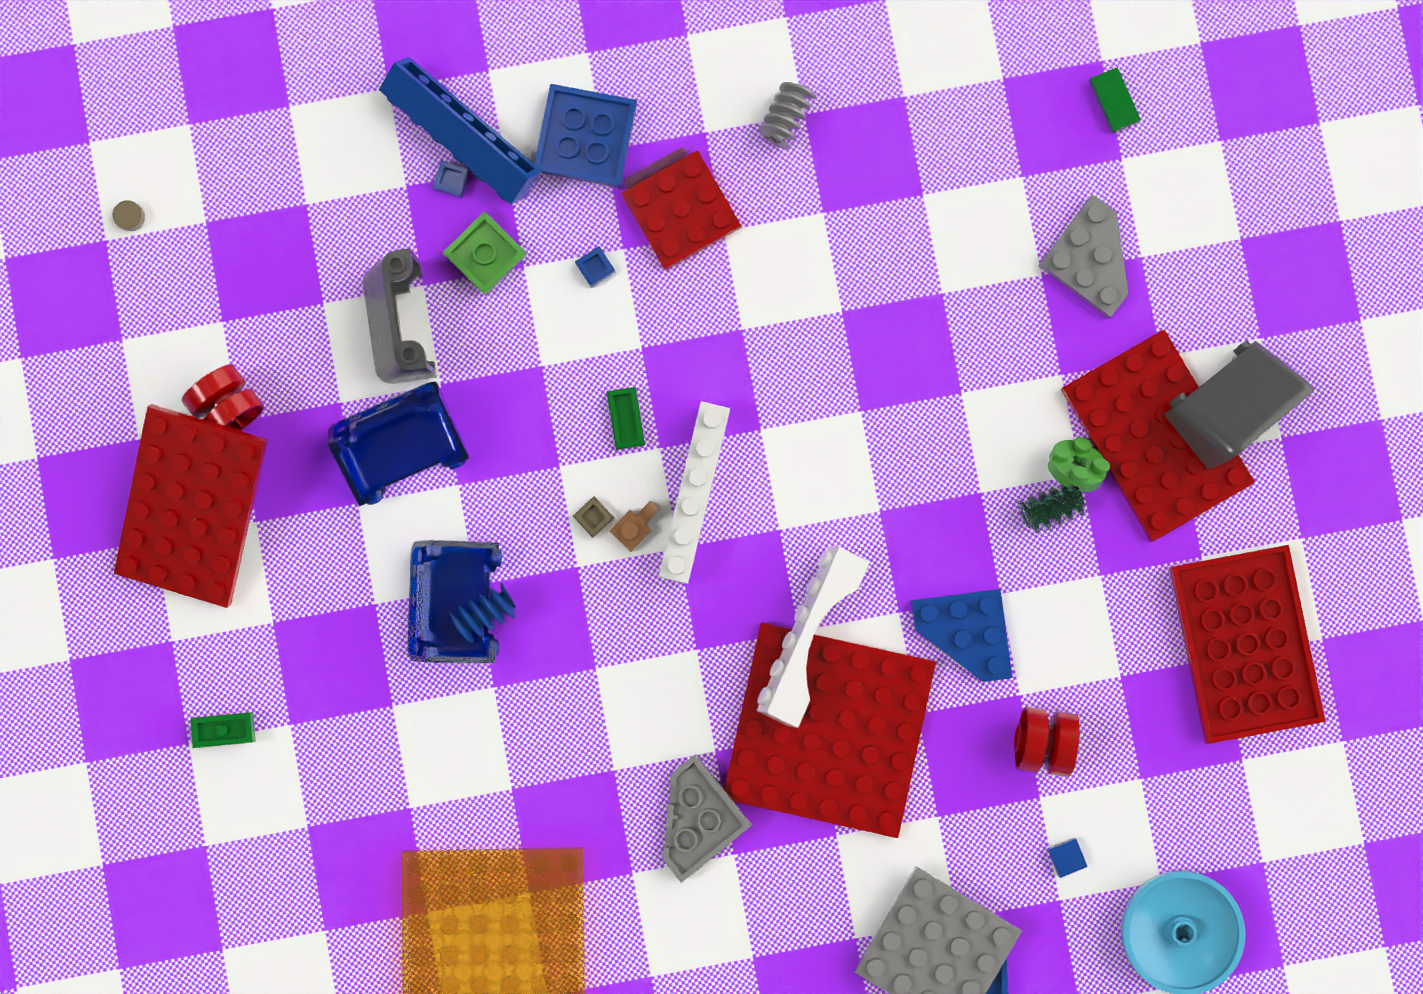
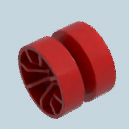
M233 364L219 367L202 377L185 392L181 399V402L193 417H204L203 420L240 431L251 424L265 408L252 389L241 391L246 381Z
M1025 706L1021 712L1014 736L1016 769L1038 773L1045 759L1046 771L1049 775L1070 777L1075 768L1079 749V716L1073 713L1056 711L1049 724L1048 714L1045 709Z

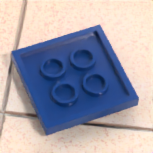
M550 83L534 165L544 174L621 188L637 100Z

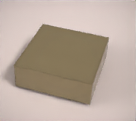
M595 496L573 515L574 519L592 538L614 519Z

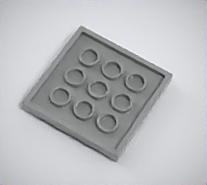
M915 866L854 971L889 994H986L1022 930Z

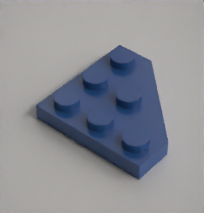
M1001 589L911 600L914 630L968 670L981 682L1013 678Z

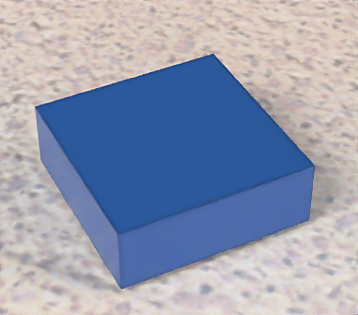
M441 160L432 188L436 191L462 198L470 169Z
M600 246L575 261L576 266L591 288L616 272Z
M1075 837L1047 848L1059 878L1088 867Z

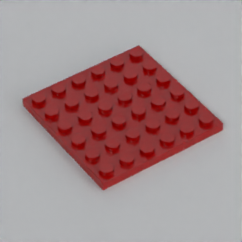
M760 623L724 790L734 802L899 838L936 661L814 634L808 650L806 664L807 688L810 701L799 727H790L756 710L759 706V694L763 688L768 686L771 679V667L780 658L784 649L782 648L783 640L792 629Z

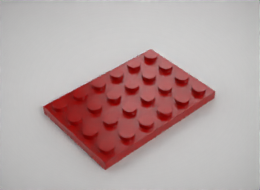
M1165 329L1061 388L1062 393L1095 449L1109 462V473L1150 542L1157 540L1255 483L1239 454L1231 460L1208 470L1163 415L1171 408L1169 402L1182 392L1187 396L1199 388Z
M154 404L147 406L114 574L228 608L233 600L268 439Z
M1289 545L1169 567L1205 744L1326 722Z

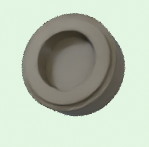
M124 200L114 207L112 217L114 223L121 229L135 231L143 225L145 213L137 203Z

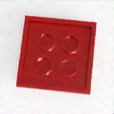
M698 150L621 193L665 271L741 229L742 226Z

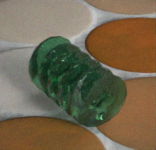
M1061 484L1060 492L1055 487H1052L1049 490V496L1045 492H1040L1038 494V501L1033 496L1028 497L1027 506L1023 501L1019 500L1017 502L1025 525L1028 528H1032L1036 534H1039V524L1041 523L1049 530L1051 529V519H1054L1058 525H1062V515L1064 514L1070 521L1073 520L1074 510L1081 517L1084 516L1085 502L1082 492L1078 491L1079 487L1071 484V487L1067 488Z

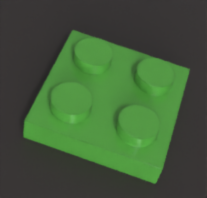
M485 211L442 252L485 296L527 255Z

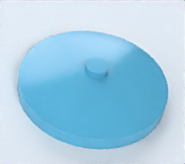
M1170 871L1149 879L1131 896L1122 917L1121 940L1129 963L1149 984L1170 994H1201L1219 986L1237 967L1245 945V924L1236 901L1219 883L1196 872Z

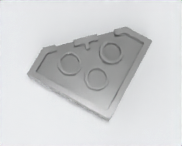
M1092 195L1038 266L1108 319L1112 317L1129 292L1117 212L1095 195Z
M696 754L672 772L670 780V798L662 859L681 883L752 826L751 822Z

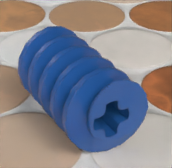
M503 582L500 583V593L493 588L489 589L490 599L480 594L479 605L469 600L468 611L462 606H458V617L449 611L460 634L469 643L474 641L473 632L480 637L484 636V625L492 631L495 629L494 620L498 621L501 625L505 624V613L512 619L516 617V605Z

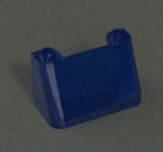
M436 381L420 385L344 418L328 429V447L359 507L366 503L367 505L378 503L384 498L383 494L387 490L386 486L440 463L442 467L456 469L466 462L465 460L470 459L444 395Z
M422 540L413 543L410 556L407 642L408 657L411 661L424 663H495V657L499 653V642L492 633H488V628L485 625L483 626L484 636L482 637L473 632L474 641L469 643L460 634L449 611L458 617V606H462L468 611L469 600L479 605L480 594L489 599L490 573H494L502 562L499 543Z

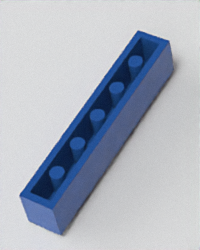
M407 57L393 63L379 88V91L387 97V100L405 112L414 124L421 126L427 131L436 143L443 145L449 150L458 162L465 164L471 169L475 176L494 189L502 200L512 205L525 198L542 171L412 58Z

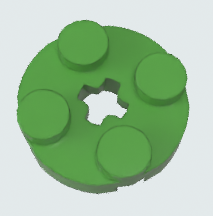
M1082 437L1056 443L1049 454L1050 460L1047 464L1049 472L1056 481L1067 488L1071 484L1080 487L1078 490L1080 492H1091L1098 489L1110 469L1109 462L1092 447L1089 440Z

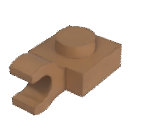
M649 501L637 515L629 510L609 532L632 552L652 531L646 523L660 509L652 501Z

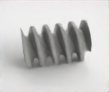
M782 82L779 86L780 92L774 96L775 103L769 106L770 113L765 115V124H761L759 132L771 144L782 149H790L791 146L785 140H795L796 138L790 129L799 130L801 128V125L795 119L804 120L806 118V115L800 109H810L811 104L805 99H814L816 94L803 85L793 82Z

